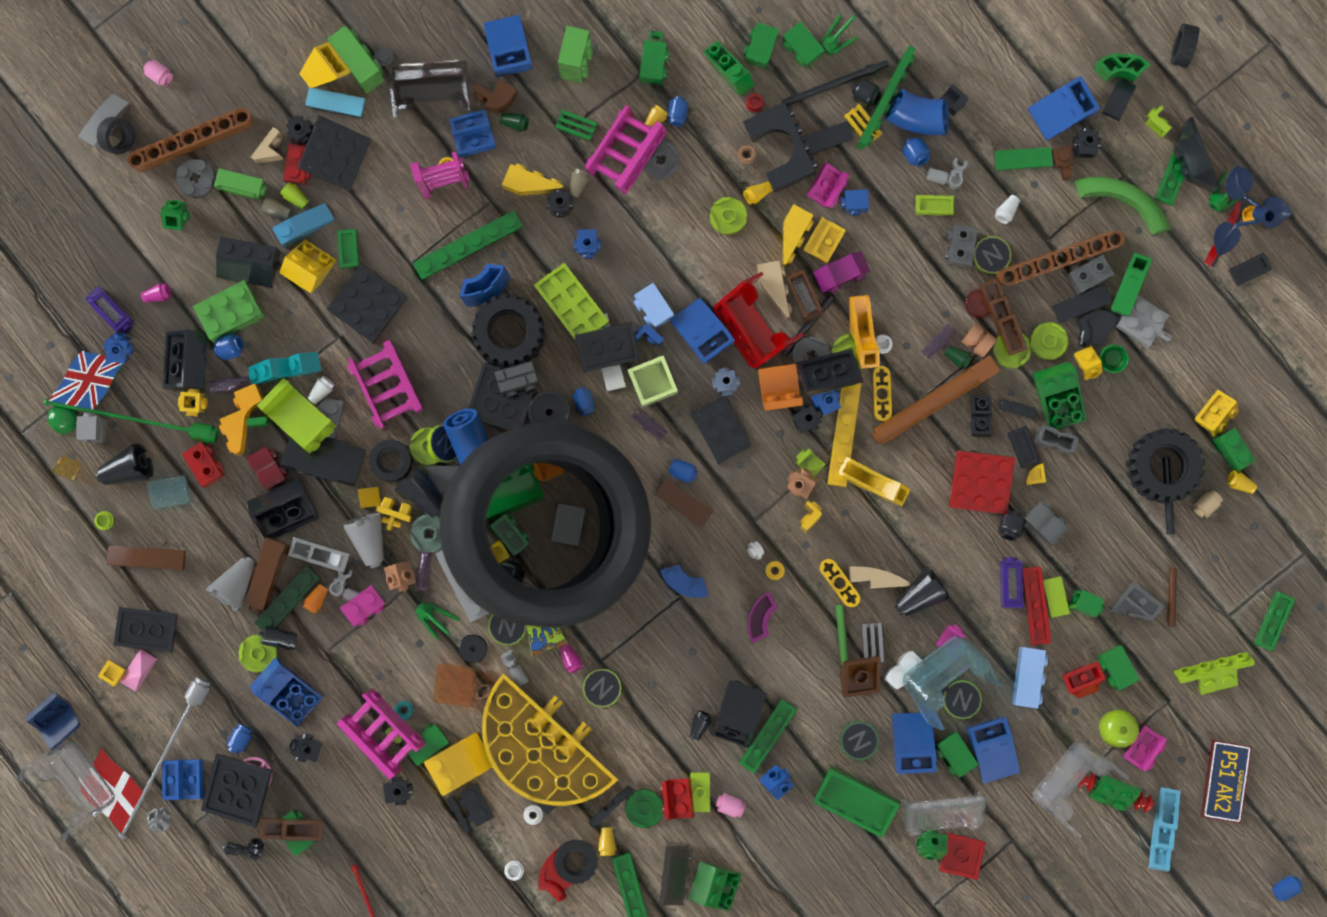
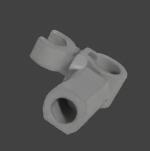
M955 158L952 163L954 170L951 171L950 175L948 172L929 167L926 180L942 185L947 184L950 189L956 190L963 183L964 173L962 171L966 169L968 162L965 160L963 166H958V158Z
M350 570L347 575H343L342 572L338 571L339 576L331 583L329 591L333 596H343V600L349 602L360 594V592L349 587L345 589L347 585L346 580L352 577L353 571Z
M512 650L501 655L507 668L510 667L509 672L517 686L520 687L527 683L529 679L520 664L517 665L518 660Z

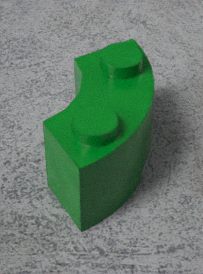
M1114 53L1099 60L1092 69L1105 82L1111 78L1119 77L1133 83L1151 64L1144 58L1132 53Z

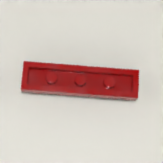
M1041 566L1022 568V582L1031 645L1051 643Z

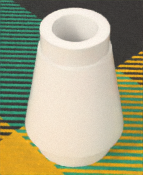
M1011 195L996 210L995 218L1003 224L1011 222L1020 203L1019 198Z
M322 376L317 379L307 398L317 405L318 402L333 391L335 384L327 377Z

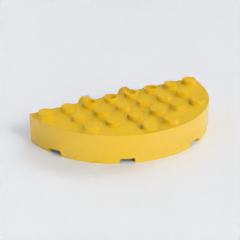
M503 673L489 694L482 719L485 751L489 762L499 778L522 797L552 806L582 803L609 789L618 779L582 747L580 743L592 729L588 726L582 732L587 725L585 722H582L573 734H568L552 719V715L564 704L559 700L556 705H553L558 700L557 696L554 695L544 708H540Z

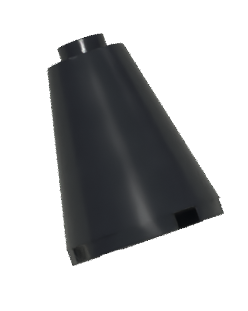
M139 443L129 446L98 467L96 472L98 481L104 485L149 480V477L153 476V464L151 458H147L145 455L147 450Z
M421 465L397 486L395 492L432 518L436 516L440 518L443 497L426 468Z
M928 566L898 597L895 608L900 615L905 614L909 616L945 602L951 597L948 591L943 590L944 585Z

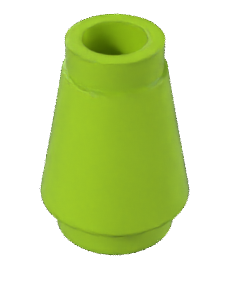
M291 182L280 192L283 195V199L301 209L309 203V200L296 184Z

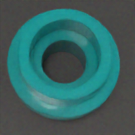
M400 701L396 704L394 711L403 720H407L412 717L414 707L409 701ZM402 707H407L408 712L406 714L401 712Z

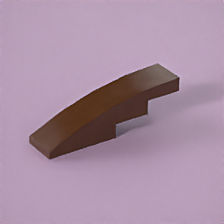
M998 277L979 284L989 313L1008 355L1011 356L1027 350L1028 348L1016 315L1012 312Z
M108 546L107 565L185 570L186 551Z

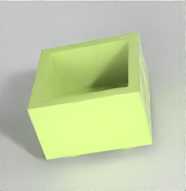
M664 356L628 369V374L642 408L678 394Z

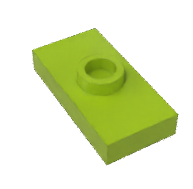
M690 772L694 812H710V772Z

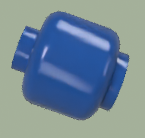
M910 138L904 143L902 154L910 165L922 166L930 158L931 151L923 139Z
M234 333L217 338L214 346L215 354L225 361L240 356L244 349L241 337Z

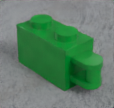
M650 30L649 41L644 40L639 76L640 82L662 85L663 79L667 78L668 68L664 67L665 60L669 61L670 49H666L667 43L663 42V32ZM652 38L659 39V42L652 41Z

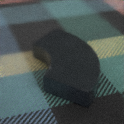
M627 786L589 821L592 828L607 817L634 790Z

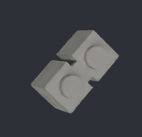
M84 413L83 416H77L76 440L86 443H107V420L101 419V415H96L95 413Z

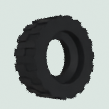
M1185 23L1182 24L1173 45L1171 65L1183 68L1189 66L1198 43L1199 27Z
M393 439L383 440L371 450L369 465L371 466V471L381 480L386 482L401 481L405 476L407 477L412 469L413 456L409 448L400 441ZM393 451L400 456L401 461L397 469L387 470L383 467L382 457L385 453Z
M581 840L567 841L555 853L554 867L557 874L568 883L581 884L588 881L595 874V870L598 867V858L593 847ZM573 852H580L585 857L584 868L577 872L571 871L566 864L567 857Z

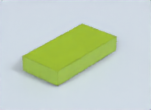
M916 195L915 215L953 216L954 196Z
M1062 576L1043 580L1050 618L1070 614Z

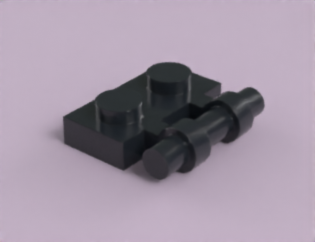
M477 783L460 791L459 794L462 799L458 802L454 795L447 798L450 804L449 808L451 812L455 813L458 819L457 824L459 827H462L464 833L472 830L468 824L470 821L473 820L476 827L494 818ZM463 805L467 807L470 813L467 817L464 816L460 808Z

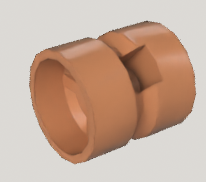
M975 323L961 343L968 348L973 347L974 353L983 358L997 341V338L991 333H984L985 329L978 323Z

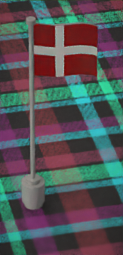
M199 676L192 680L184 695L188 706L144 791L133 777L115 763L103 747L101 748L80 789L89 802L105 814L120 831L118 834L119 838H126V832L191 707H196L197 704L202 705L210 690V682Z

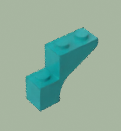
M318 352L298 353L287 358L264 360L248 367L251 385H261L283 378L312 375L321 371Z

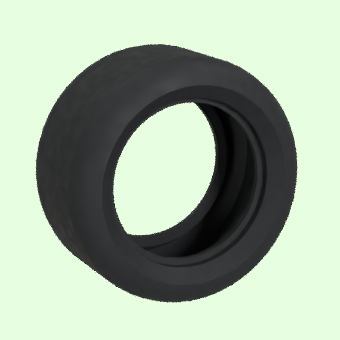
M540 422L514 428L491 438L471 452L455 471L448 484L441 506L439 521L441 547L445 561L452 576L464 593L478 606L498 618L521 625L542 628H560L585 622L600 615L619 601L639 575L648 553L651 537V513L647 494L639 475L628 459L614 445L596 433L579 426L558 422ZM529 463L551 464L574 474L592 494L600 518L598 544L587 566L568 582L548 589L532 588L511 577L493 555L487 536V513L496 489L513 471Z

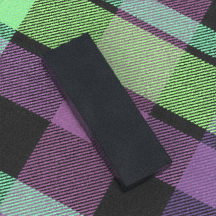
M847 121L801 137L802 141L806 140L810 151L807 152L809 156L854 139Z
M1105 284L1053 305L1052 309L1060 324L1110 304L1113 301Z

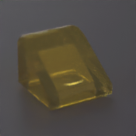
M62 455L52 472L73 480L81 462Z

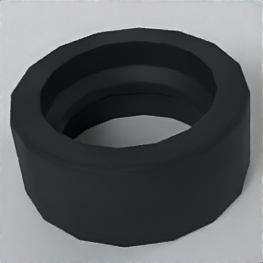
M110 116L104 119L97 129L98 144L107 152L124 154L134 144V127L123 118ZM119 124L123 131L122 139L117 146H112L109 135L111 129Z

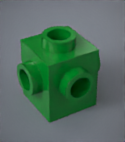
M168 200L160 212L162 228L179 231L183 229L185 223L190 218L187 202H180L178 200Z
M934 830L925 831L916 841L918 856H923L926 860H941L947 854L948 835L938 834Z

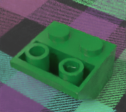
M700 861L688 899L704 907L730 911L742 873Z

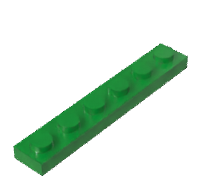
M909 45L904 52L856 148L863 150L866 145L868 147L871 145L874 136H872L874 130L878 131L883 122L880 119L882 114L886 115L891 106L888 103L891 97L895 98L899 91L897 87L899 81L903 82L908 73L905 71L907 65L911 66L916 58L913 55L916 48Z
M513 210L413 262L423 281L519 231L523 226Z

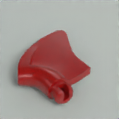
M557 848L549 855L541 867L538 888L539 890L548 891L558 902H562L563 899H566L564 891L572 883L566 882L557 874L554 867L555 853L559 849Z

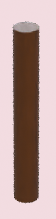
M1169 568L1168 626H1176L1177 568Z

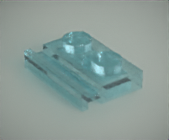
M186 475L147 482L149 499L152 506L151 510L191 503Z

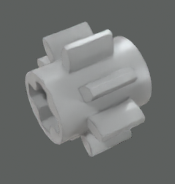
M163 807L160 810L154 809L147 816V825L155 833L158 830L161 832L166 831L171 825L172 816Z

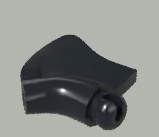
M1095 311L1079 318L1076 321L1080 328L1078 346L1087 348L1088 343L1105 346L1109 331L1120 320L1121 315L1111 311Z

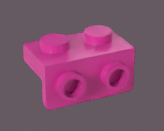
M824 163L806 196L822 207L832 208L838 202L841 190L846 187L849 174L842 173L830 164Z
M371 585L340 607V609L353 627L357 624L362 626L369 621L368 616L374 613L377 615L384 610L383 605L387 602L381 598L373 585Z
M1143 725L1139 730L1136 741L1128 747L1122 758L1146 772L1154 766L1156 762L1154 759L1157 754H1161L1166 748L1165 742L1167 739Z

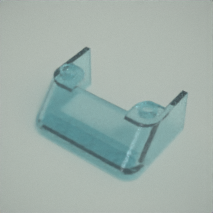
M952 637L909 670L903 677L905 688L926 722L940 730L945 729L936 714L944 705V697L940 690L967 669H970L974 675L982 676L986 682L997 686L1002 684L988 660L963 637Z

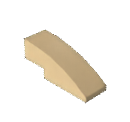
M848 567L849 581H869V589L910 586L907 580L888 571L870 567Z

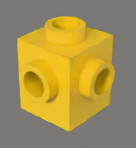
M188 389V392H181L178 398L179 411L186 412V416H198V413H204V409H207L208 405L205 394L199 393V389ZM196 399V401H195V407H194V406L192 405V402H193V400Z

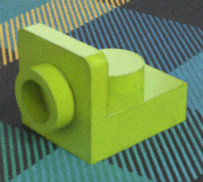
M1162 105L1158 109L1154 107L1147 114L1149 119L1145 122L1161 138L1172 128L1166 119L1158 116L1164 108Z
M810 448L807 451L803 449L796 456L798 461L795 464L801 469L806 468L810 470L813 476H816L826 465Z

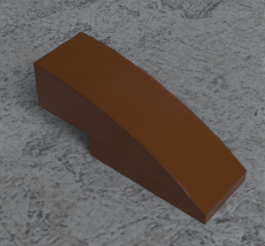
M260 818L259 838L322 841L323 821L294 818Z

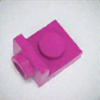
M956 625L953 627L947 626L935 645L953 656L961 641L966 638L962 634L964 630Z

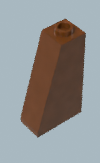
M271 538L265 539L244 603L249 605L250 610L260 613V610L267 609L291 545Z

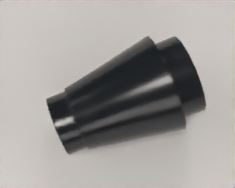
M698 710L693 716L689 737L700 741L712 722V716Z

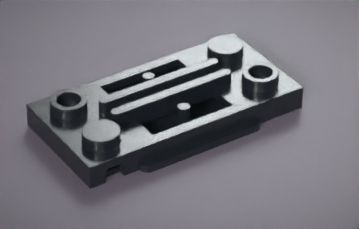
M290 437L280 462V467L355 487L366 456V450L352 447L350 443L326 437L321 442L319 448L309 454Z

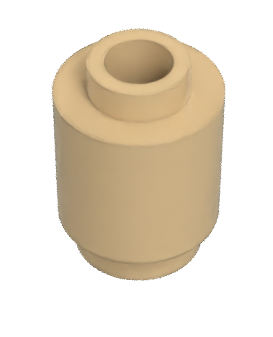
M1214 490L1206 492L1194 503V512L1201 518L1203 516L1208 518L1221 506L1223 499Z

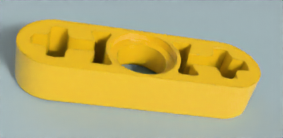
M880 366L872 374L873 409L875 419L885 422L892 415L891 375L887 367ZM880 370H883V373L887 375L883 378V384L887 383V386H876V383H880V377L876 376ZM879 389H885L887 391V397L885 399H879L877 397V391ZM877 402H888V405H884V411H888L884 418L878 414L881 410V404L877 405Z
M831 559L823 560L819 565L820 573L845 606H857L860 602L859 593L835 561ZM824 564H832L833 567L831 568V570L834 573L838 571L839 575H835L830 580L828 577L832 575L829 571L824 572ZM836 578L844 579L845 586L842 589L835 587L834 581ZM848 586L851 588V590H848V593L856 596L854 604L852 602L847 603L848 596L845 593L843 596L840 594Z

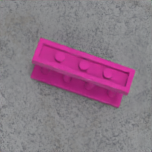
M627 105L618 113L616 121L593 156L587 160L585 169L591 176H594L596 171H599L615 180V186L625 195L667 133L664 126L657 121L654 126L650 127L633 118L634 113ZM627 124L647 133L643 142L640 143L622 133ZM617 139L637 149L633 158H628L612 149ZM609 155L625 164L626 168L623 173L618 174L602 165L605 157Z
M452 152L453 161L428 168L420 167L418 162L410 164L415 183L424 199L432 197L430 191H434V188L462 181L464 188L468 187L467 181H470L468 171L463 170L462 157H458L456 152Z
M390 340L383 343L385 348L382 349V352L358 363H355L350 358L348 359L350 365L347 366L351 375L356 376L374 414L372 420L375 426L380 427L382 430L386 429L385 421L408 410H414L417 414L424 411L397 351ZM385 358H390L393 364L390 366V369L365 381L363 380L360 370ZM393 375L399 377L401 382L398 383V386L373 398L371 397L368 387ZM399 393L407 394L409 398L406 401L407 403L384 414H379L376 404Z
M372 688L362 695L366 699V703L354 716L351 714L346 715L339 720L337 725L391 780L403 770L399 765L403 758L412 749L417 752L426 743L382 698V695ZM373 707L380 716L365 730L359 724V721ZM387 721L393 730L379 744L372 735ZM400 735L407 744L392 758L385 749Z

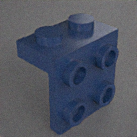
M55 691L25 717L30 725L41 732L48 748L51 750L58 747L81 725L70 702Z

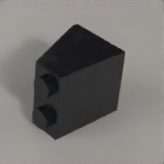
M730 680L711 735L747 748L755 733L767 693L763 692L760 688H751L745 686L740 681Z

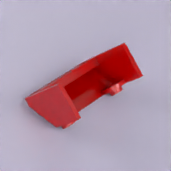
M762 272L742 281L714 306L716 317L734 338L735 346L747 364L752 368L760 367L804 336L802 332L789 339L787 334L781 331L773 335L753 305L758 299V291L753 284L764 275Z

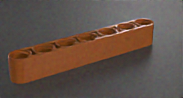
M238 108L135 150L128 155L127 163L137 172L146 171L247 130L254 124V118L245 108ZM241 116H248L245 122H240ZM230 122L229 128L222 129L224 123ZM212 129V134L205 137V132ZM195 137L193 143L187 144L188 138ZM177 144V148L174 151H170V146ZM155 151H159L158 157L152 158V154ZM141 158V163L135 166V160Z
M1118 230L1107 231L1003 268L998 271L996 277H998L1001 285H1014L1118 248L1124 243V235ZM1112 234H1114L1116 237V242L1114 244H1112L1110 241V237ZM1095 240L1099 245L1097 250H1094L1092 246ZM1076 247L1081 249L1080 256L1075 254ZM1059 253H1061L1064 258L1061 263L1057 260V256ZM1042 259L1046 262L1044 269H1041L1039 265ZM1023 266H1027L1028 268L1027 275H1023L1022 273ZM1006 272H1009L1011 275V278L1008 282H1006L1004 279V274Z

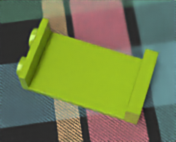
M284 378L257 405L309 454L317 450L321 442L326 437H329L336 427L329 418L322 414Z

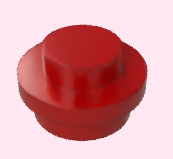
M759 94L749 95L745 103L746 108L753 113L760 112L764 107L763 97Z

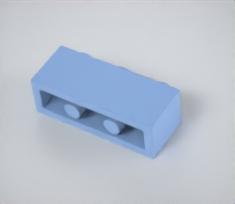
M1019 647L1012 698L1013 705L1038 708L1042 704L1043 694L1040 693L1041 685L1044 686L1045 684L1043 669L1048 663V655H1045V650Z

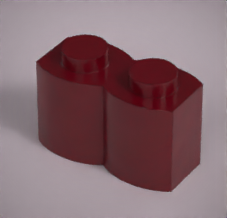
M267 446L246 459L264 490L270 491L288 480L286 477L288 472L286 468H282L278 464L276 459L279 457L276 451Z

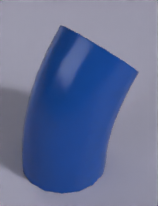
M902 89L893 98L888 112L884 115V120L907 131L924 135L948 134L949 115L945 99L924 98Z
M470 408L457 411L447 417L443 423V427L460 465L471 452L489 440L475 409Z

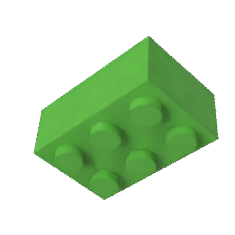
M345 25L327 38L366 94L385 81L382 76L384 72L376 59H373L370 51L361 43L353 29L349 31Z
M566 26L558 59L560 78L583 83V79L588 77V60H592L594 49H592V38L588 30Z
M245 280L193 306L207 336L214 343L217 338L229 333H236L266 317L249 283Z

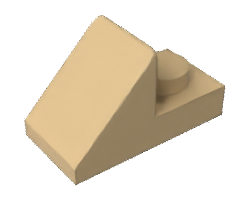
M274 127L270 130L251 156L254 162L260 164L283 160L281 155L273 150L274 147L277 148L282 142L283 135Z

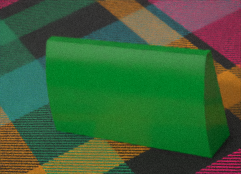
M531 463L513 471L496 489L489 505L486 524L499 519L504 514H511L545 499L538 479L533 473Z
M830 765L813 800V803L883 838L900 806L899 799Z

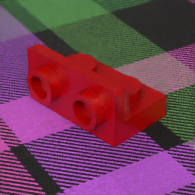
M288 144L283 177L284 182L307 185V180L311 179V174L297 168L305 148L304 145Z
M691 778L662 781L661 794L664 798L663 814L665 819L695 817Z

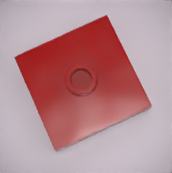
M947 832V854L940 861L939 871L978 880L986 841Z

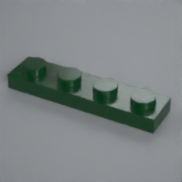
M306 565L254 624L261 630H263L265 625L277 628L320 581L321 577Z

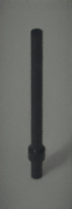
M888 60L874 65L873 63L868 64L861 70L785 98L781 102H785L788 106L866 75L868 77L872 76L877 71L889 67Z

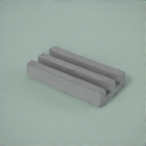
M862 624L864 658H868L866 628H870L872 657L876 656L874 627H877L879 656L881 657V662H884L882 624Z

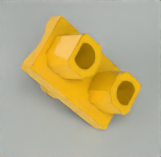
M385 497L381 506H377L376 511L391 516L390 519L382 518V523L388 524L387 530L391 531L393 526L401 527L402 523L395 521L396 518L409 523L412 522L411 505L402 503L399 512L392 510L395 500Z

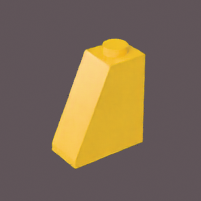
M326 42L314 47L299 74L307 85L313 88L351 73V70L332 45Z

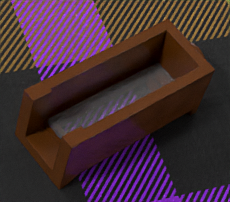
M796 270L791 272L786 277L787 283L805 322L822 316V308L805 271Z

